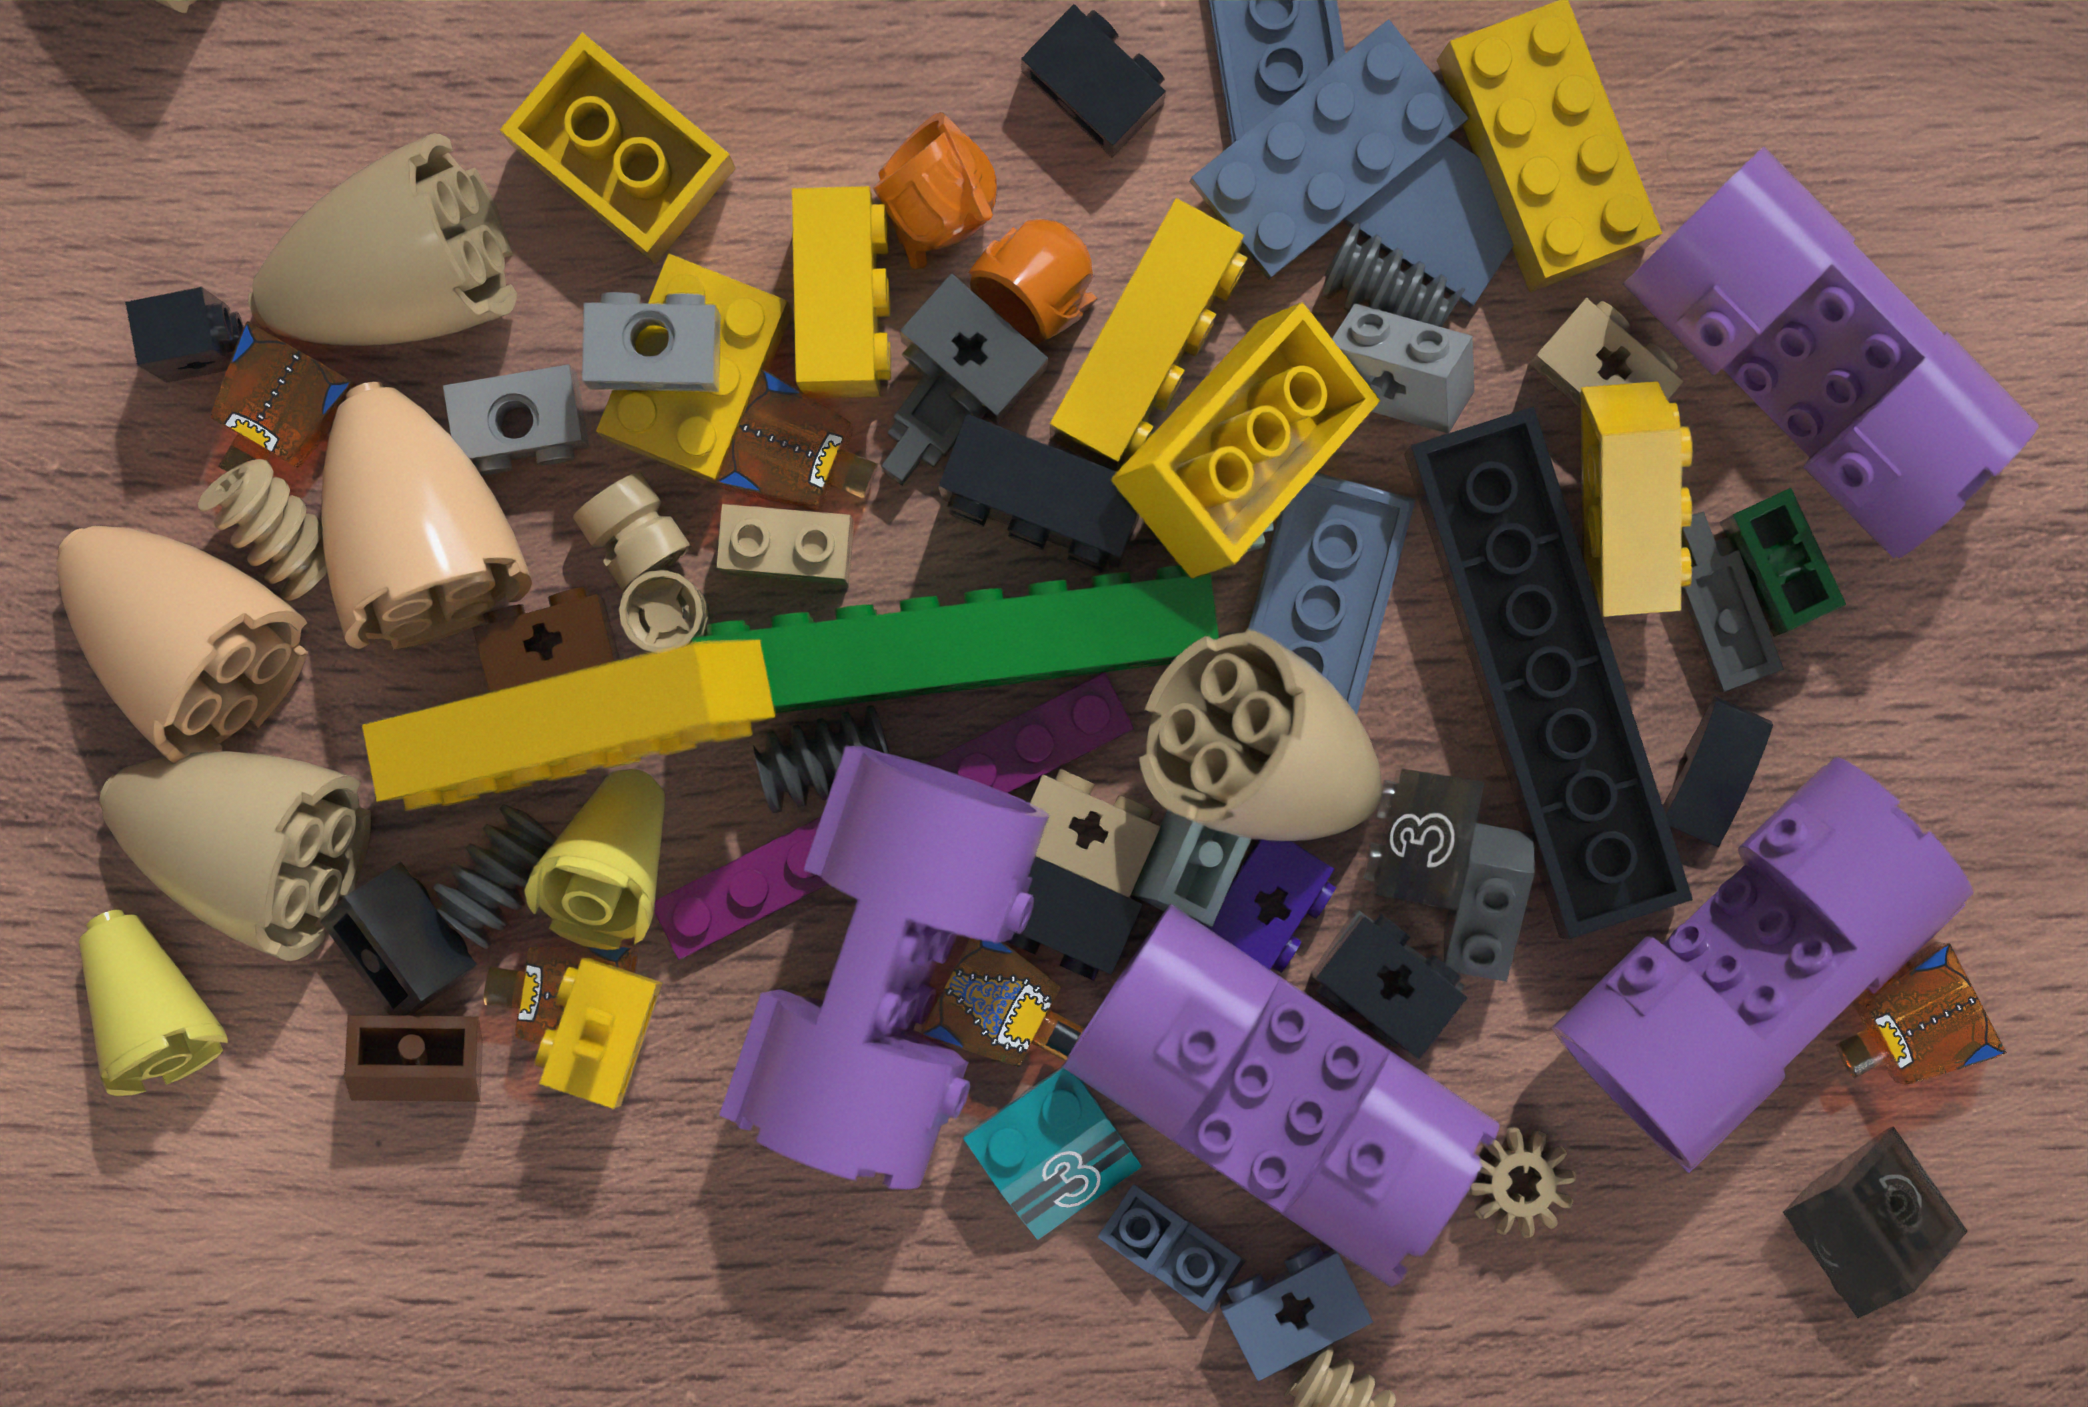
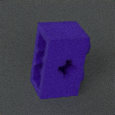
M1259 839L1234 877L1213 926H1204L1268 969L1274 968L1282 973L1302 942L1293 936L1298 925L1306 914L1317 919L1336 889L1334 885L1327 881L1334 868L1292 841ZM1277 888L1285 893L1281 898L1280 904L1287 909L1286 916L1283 919L1271 917L1264 924L1257 919L1261 912V907L1254 902L1255 897L1259 892L1270 895Z

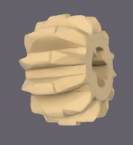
M1511 1127L1507 1129L1506 1134L1507 1150H1503L1496 1139L1490 1146L1484 1144L1486 1150L1494 1158L1489 1164L1480 1159L1479 1162L1483 1165L1479 1172L1485 1174V1180L1473 1181L1466 1193L1475 1196L1489 1195L1474 1209V1213L1480 1219L1488 1218L1500 1209L1495 1221L1494 1229L1496 1232L1506 1235L1517 1216L1521 1235L1524 1238H1530L1534 1235L1533 1216L1535 1215L1550 1229L1558 1225L1555 1215L1547 1208L1552 1201L1563 1208H1571L1573 1199L1564 1193L1556 1191V1186L1575 1182L1576 1174L1572 1170L1561 1169L1553 1171L1552 1169L1563 1161L1567 1155L1563 1147L1555 1146L1541 1156L1546 1144L1545 1133L1535 1130L1524 1149L1520 1130L1516 1127ZM1530 1166L1534 1175L1529 1179L1528 1184L1533 1191L1526 1197L1513 1192L1512 1198H1510L1506 1190L1511 1187L1513 1182L1508 1173L1516 1167L1527 1173Z

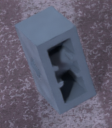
M1318 1244L1309 1246L1284 1260L1287 1271L1266 1282L1261 1273L1242 1280L1227 1290L1231 1300L1221 1304L1220 1307L1257 1381L1373 1323L1338 1252L1333 1248L1322 1252ZM1290 1292L1298 1300L1309 1297L1311 1301L1302 1307V1313L1305 1318L1297 1323H1293L1288 1315L1278 1319L1275 1316L1276 1313L1284 1308L1281 1297Z

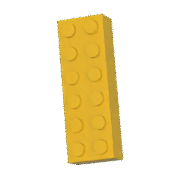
M760 640L691 643L364 724L362 728L377 802L403 799L405 810H412L438 804L449 806L480 799V794L493 791L495 794L521 790L532 787V782L544 779L556 781L587 774L586 769L595 767L612 768L640 762L641 756L658 753V756L688 751L697 748L696 743L710 740L723 742L753 735L751 723L775 718Z

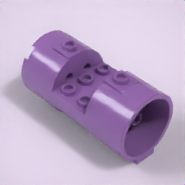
M1764 146L1646 260L1623 285L1713 376L1723 369L1810 457L1803 468L1893 558L1896 556L1901 558L1924 542L1966 505L1964 502L1978 491L1991 475L1995 477L2018 454L2034 435L2039 424L1947 331L1942 333L1853 243L1855 237Z
M846 746L804 870L821 876L829 885L859 899L824 1000L798 996L782 989L761 993L719 1116L736 1122L740 1129L751 1130L754 1124L760 1128L756 1139L758 1143L786 1157L822 1171L851 1180H856L857 1175L874 1177L875 1172L885 1174L883 1184L888 1188H918L922 1183L941 1125L948 1123L949 1117H958L966 1102L970 1088V1082L963 1079L968 1061L963 1060L957 1052L948 1046L914 1030L916 1023L923 1024L926 1021L934 1004L936 989L929 986L937 962L944 964L948 959L957 934L998 943L1011 940L1014 932L1021 933L1024 930L1034 905V896L1027 894L1033 879L1028 876L1049 814L1037 806L1006 792L946 770L882 753L865 746Z
M1834 757L1826 766L1821 767L1738 847V853L1745 865L1730 879L1725 881L1717 892L1685 923L1678 926L1663 944L1654 937H1645L1552 1027L1555 1035L1592 1079L1645 1131L1657 1146L1688 1173L1781 1085V1082L1786 1078L1783 1068L1865 989L1875 994L1966 906L1964 902L1973 895V889L1964 872L1930 831L1924 834L1918 825L1897 807L1900 801L1868 774L1842 758Z
M1172 904L1166 908L1134 956H1132L1062 1066L1389 1287L1395 1286L1404 1278L1408 1269L1401 1265L1400 1262L1406 1254L1410 1253L1414 1257L1417 1255L1422 1257L1441 1232L1483 1165L1479 1162L1480 1157L1474 1153L1479 1141L1490 1146L1495 1140L1499 1129V1123Z

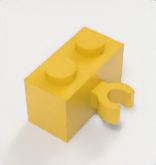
M591 958L582 959L578 969L568 967L556 999V1004L565 1006L558 1030H546L535 1060V1066L544 1069L539 1084L612 1109L621 1106L663 983Z

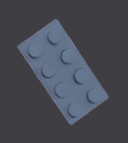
M1388 19L1193 175L1189 182L1223 224L1244 235L1242 248L1267 279L1270 280L1463 125L1469 118Z

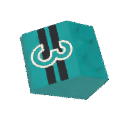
M1062 1066L965 1133L963 1137L1000 1193L1037 1240L1142 1167L1084 1081Z

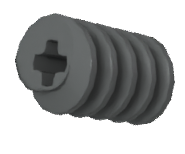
M1356 222L1324 274L1326 278L1322 296L1331 299L1345 288L1347 289L1344 310L1350 312L1354 304L1362 305L1364 302H1368L1371 309L1442 327L1465 291V288L1462 287L1446 299L1444 297L1447 282L1445 276L1440 274L1426 286L1423 285L1424 263L1418 261L1408 270L1402 272L1400 267L1404 253L1403 250L1397 247L1381 259L1378 255L1382 238L1375 234L1360 246L1357 244L1360 224Z
M873 705L866 707L865 721L862 727H858L849 712H844L841 714L839 733L834 734L824 718L816 720L815 738L812 740L807 738L799 725H794L791 728L789 746L784 747L774 731L767 732L765 752L759 753L753 745L762 787L772 813L782 812L784 792H788L798 807L806 806L809 786L811 785L822 800H828L846 746H865L890 754L879 714Z
M505 804L499 809L509 825L506 830L490 824H486L483 827L485 834L492 844L490 849L488 850L471 843L466 847L475 863L473 869L455 863L450 866V870L459 884L457 888L453 889L436 883L433 887L442 903L441 907L437 909L438 912L462 934L485 949H488L492 943L483 925L498 930L505 929L508 921L500 905L517 911L525 905L516 886L526 887L533 866H536L557 839L555 835L526 812Z

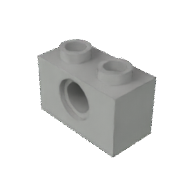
M626 292L601 294V303H584L582 381L589 389L719 392L721 314L715 305H705V296L698 294L666 295V304H640V295ZM649 326H661L669 332V342L665 350L652 357H646L637 353L636 339L639 333Z
M569 364L443 385L451 437L472 461L481 476L512 470L511 460L536 456L537 465L568 462L575 459L574 450L589 447L578 375ZM518 407L530 409L533 414V425L530 431L525 436L517 439L505 437L502 423L506 414Z

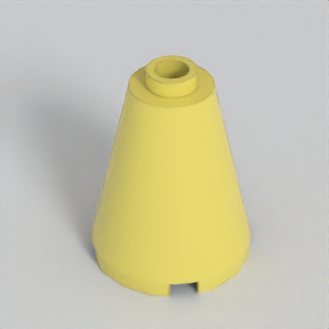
M637 769L618 770L610 773L532 869L524 890L528 907L535 915L538 907H540L550 916L552 922L549 929L559 936L582 946L604 950L619 949L624 939L635 937L634 944L643 940L653 920L665 809L664 791L651 775Z
M111 910L94 917L87 923L88 931L80 937L79 947L100 1077L108 1094L127 1096L146 1092L142 1080L158 1076L163 1077L166 1085L201 1069L223 1052L220 1042L228 1043V1038L222 1025L138 915H124L122 910Z

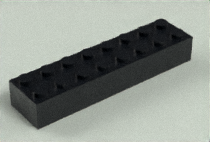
M1534 407L1410 445L1404 456L1525 832L1533 833L1534 860L1559 938L1571 939L1693 900Z

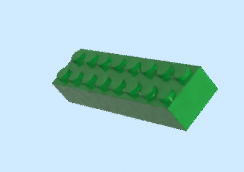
M1181 565L1156 569L1155 580L1132 583L1131 572H1121L1092 577V588L1068 591L1066 580L1030 584L1028 585L1029 596L1004 599L1002 588H993L963 593L965 604L940 607L937 596L905 599L899 601L900 612L877 615V610L874 609L873 604L837 608L835 609L836 620L814 622L813 617H810L808 612L770 617L772 628L750 630V625H745L744 620L718 622L706 625L707 636L692 638V643L760 640L774 713L779 714L1170 665L1177 656L1196 641L1205 636L1216 640L1219 639L1211 573L1191 579Z

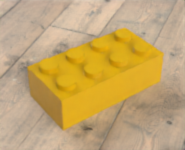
M1569 0L1552 2L1449 41L1436 61L1450 96L1469 118L1462 126L1473 153L1481 160L1514 245L1512 250L1529 292L1641 251L1663 234Z
M1178 198L1174 200L1049 424L1050 440L1090 462L1116 472L1120 470L1123 462L1126 463L1152 435L1151 432L1154 426L1146 421L1154 407L1165 412L1183 381L1182 376L1185 370L1179 367L1178 364L1184 353L1187 352L1196 357L1206 341L1216 317V313L1209 310L1213 301L1218 297L1227 302L1245 268L1243 267L1248 258L1240 254L1244 238L1243 234Z
M1300 302L1259 320L1110 480L1192 579L1235 564L1381 400L1305 304Z

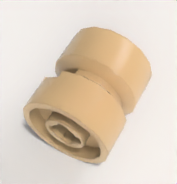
M641 472L633 473L607 487L585 503L573 516V519L592 547L605 548L607 550L603 563L623 592L634 579L646 572L667 569L692 547L671 516L658 515L657 511L661 501Z
M667 570L646 572L634 579L624 591L619 607L621 626L627 637L649 654L691 644L692 638L707 636L706 625L711 622L709 605L702 592L682 575Z

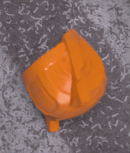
M942 112L929 117L902 143L878 172L880 181L873 187L879 201L885 205V210L892 219L899 243H903L910 266L914 269H923L926 266V250L949 248L968 239L979 231L987 221L991 220L998 194L995 171L986 154Z
M1047 219L1028 220L1018 230L1013 227L1000 241H992L968 272L972 275L970 280L971 291L1032 344H1039L1079 321L1083 313L1098 299L1092 292L1085 293L1093 277L1091 257L1086 245L1074 231L1062 223Z

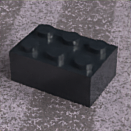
M966 414L938 486L942 500L948 502L947 507L950 509V515L980 527L985 526L987 518L1008 525L1007 531H1009L1008 537L1036 549L1043 550L1047 541L1069 549L1067 560L1099 573H1103L1106 564L1116 568L1120 567L1139 518L1136 510L1110 480L1117 473L1116 471L969 414Z

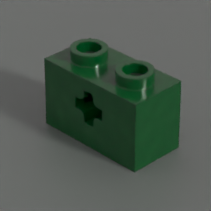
M1792 488L1745 508L1719 522L1733 550H1739L1764 618L1773 637L1793 630L1847 605Z

